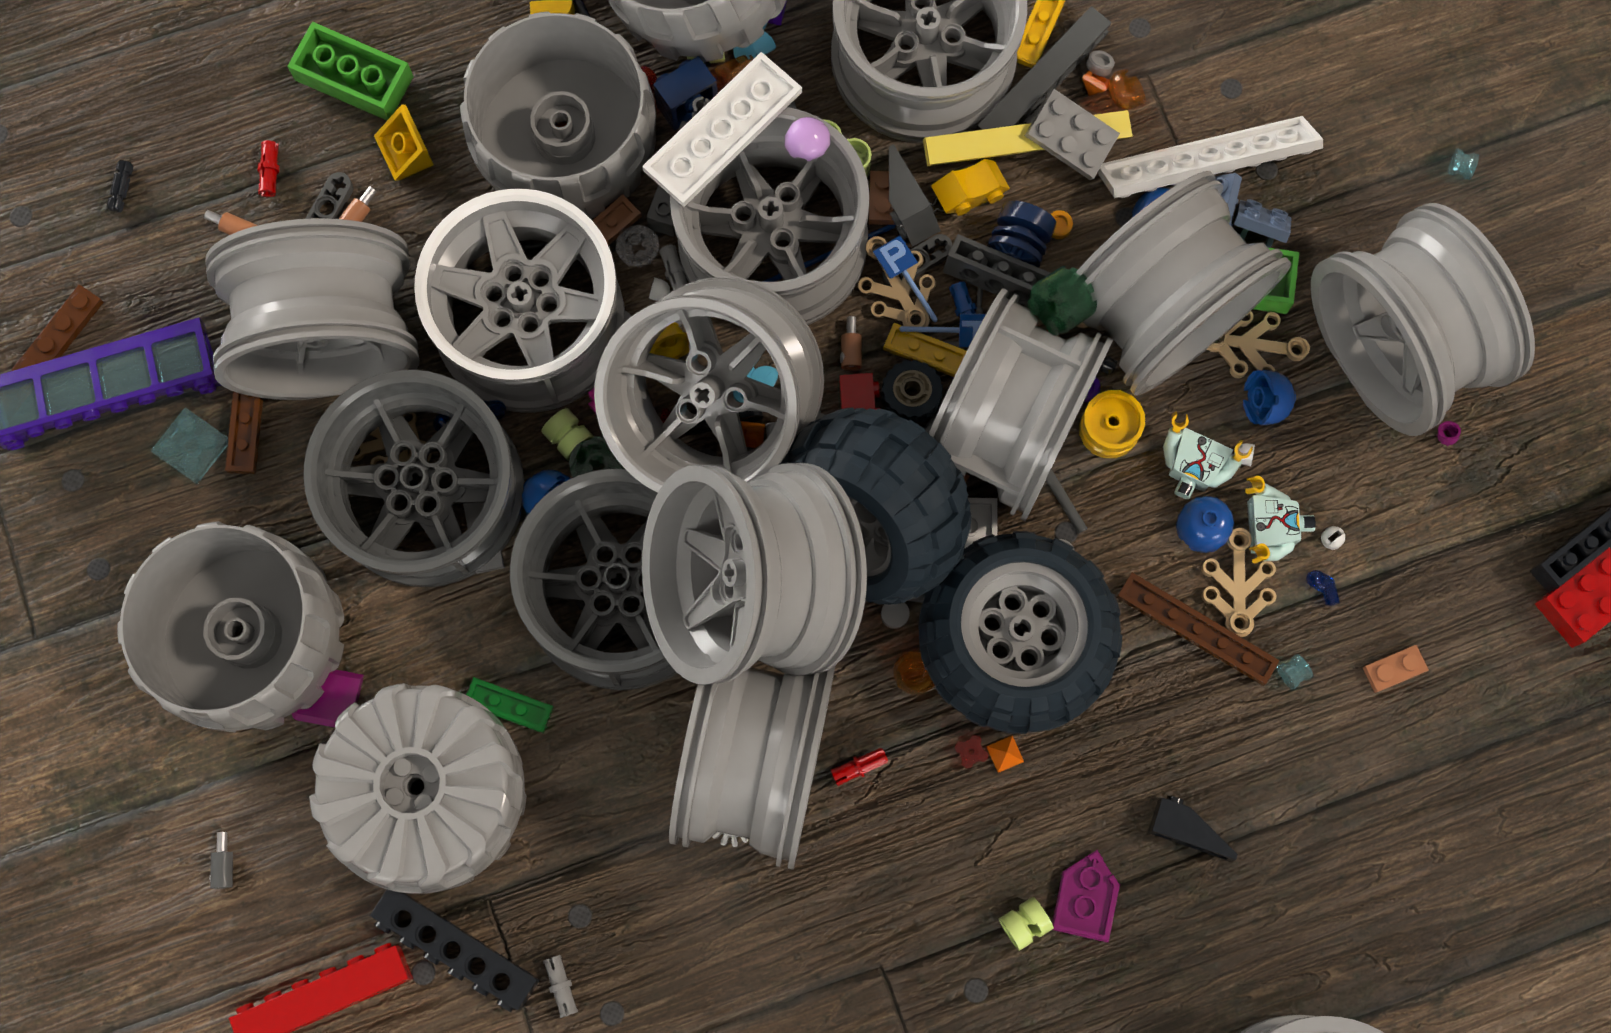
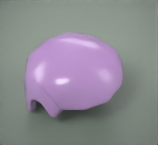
M812 117L798 119L791 124L785 135V147L793 158L799 157L811 161L823 156L830 145V132L827 126L822 121Z

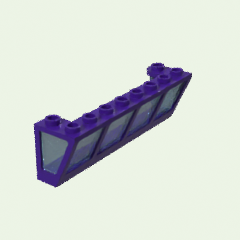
M198 317L0 374V447L7 448L8 451L21 449L25 446L24 443L29 440L28 438L45 434L44 430L54 427L55 429H65L73 425L72 422L81 419L84 421L96 420L101 417L100 414L108 411L112 413L123 412L129 409V405L136 403L147 405L155 402L156 397L167 395V397L183 394V390L187 388L199 391L200 394L216 391V387L221 386V384L215 379L214 353L205 323Z

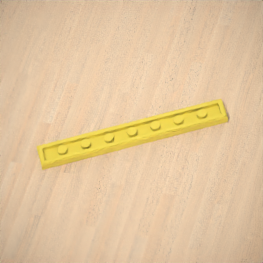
M1128 110L1094 115L1120 133L1117 140L1133 137ZM1031 123L925 137L923 139L927 166L1045 149L1024 136Z

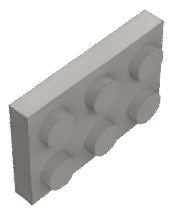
M1053 89L1048 94L1024 136L1089 180L1095 178L1120 133Z

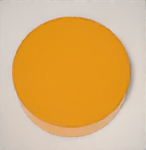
M1061 210L1050 213L1056 220V228L1052 238L1063 239L1067 237L1073 227L1071 216Z

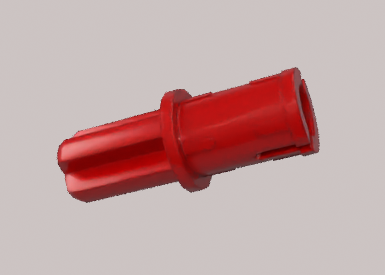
M879 748L859 758L854 756V760L831 769V773L837 786H840L859 776L865 777V773L887 764L888 759L884 750Z

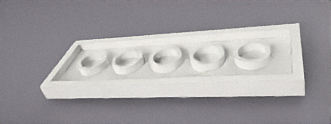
M760 52L642 166L643 171L678 203L685 207L802 93V87L765 54Z

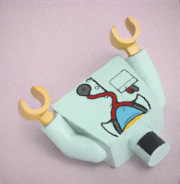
M1177 411L1171 416L1173 427L1169 428L1163 445L1165 464L1170 468L1169 476L1179 481L1174 493L1183 499H1190L1194 488L1205 492L1208 487L1216 488L1231 479L1241 466L1242 459L1248 458L1253 450V447H1251L1247 453L1240 452L1239 446L1244 441L1241 440L1235 447V455L1232 454L1233 449L1186 428L1189 422L1187 414L1184 422L1177 423L1175 421Z
M1261 476L1248 477L1246 480L1252 483V487L1246 488L1245 493L1256 494L1247 502L1249 533L1252 537L1249 551L1257 554V558L1252 559V562L1255 564L1261 561H1278L1292 552L1294 546L1301 541V532L1315 531V516L1300 515L1299 503L1291 500L1283 492L1266 484Z

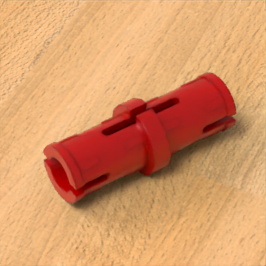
M269 140L261 142V159L257 167V171L260 173L258 194H261L263 197H274L276 195V179L280 170L279 165H277L279 144Z

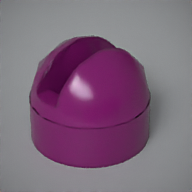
M1451 421L1441 423L1437 431L1438 441L1446 446L1455 444L1459 440L1461 429L1458 424Z

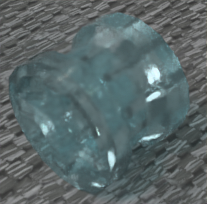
M1457 148L1451 158L1448 174L1453 176L1459 174L1463 176V179L1470 180L1476 170L1479 154L1472 153L1469 155L1464 153L1462 149Z
M1299 654L1291 657L1289 663H1282L1277 667L1282 680L1292 690L1298 688L1301 681H1308L1313 678L1310 666Z

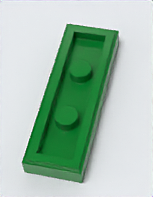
M473 677L466 694L485 706L496 717L543 734L554 708L547 703Z

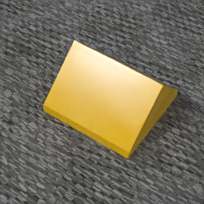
M401 105L374 135L395 181L402 180L433 166L430 155L407 106Z

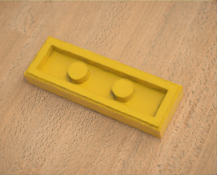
M1036 0L1017 51V63L1033 68L1041 59L1065 4V0Z
M893 323L883 350L911 361L925 362L929 367L955 377L967 352L966 350L919 332H901L899 330L901 325Z

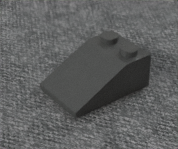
M895 145L889 146V202L893 209L889 214L896 225L895 228L903 240L907 238L913 247L941 230L930 203Z

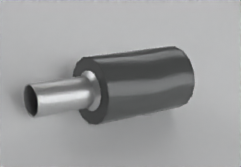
M217 832V852L211 853V889L233 888V852L227 851V832Z

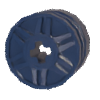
M1016 200L1007 201L1003 204L997 219L999 226L993 229L992 237L989 238L987 246L1039 268L1043 255L1046 253L1045 244L1050 242L1056 228V220L1051 214L1036 205Z

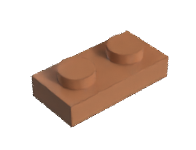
M870 171L869 224L895 225L889 214L893 211L889 202V171Z
M622 194L592 221L601 231L609 245L642 216L641 212Z
M1417 645L1363 667L1374 693L1429 671Z

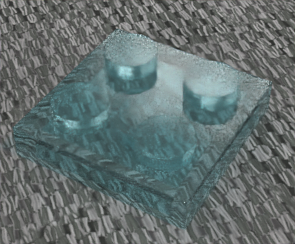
M185 407L151 449V452L192 482L198 484L228 446V437Z

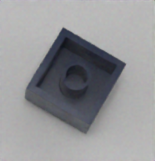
M699 56L692 60L687 59L683 61L678 69L670 74L665 73L656 80V83L653 84L657 108L674 131L679 129L682 121L689 122L692 119V112L694 113L693 101L696 98L704 97V102L706 98L711 101L718 94L717 81Z

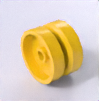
M1107 390L1097 394L1088 403L1079 423V435L1084 446L1092 454L1102 458H1118L1126 455L1141 437L1145 427V413L1141 404L1131 394L1121 390Z

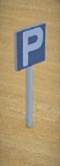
M898 236L874 250L873 254L888 277L892 279L902 273L932 321L937 322L936 315L907 272V269L918 262L902 237Z
M960 314V327L901 326L899 330L901 332L959 333V347H969L986 314Z

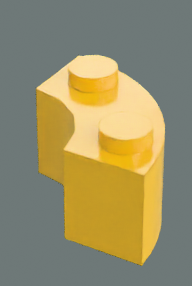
M983 159L977 164L962 170L951 171L931 185L945 213H956L957 216L964 215L972 208L988 201L990 204L1001 200L1004 197L1003 193L1010 189L996 162L988 159Z

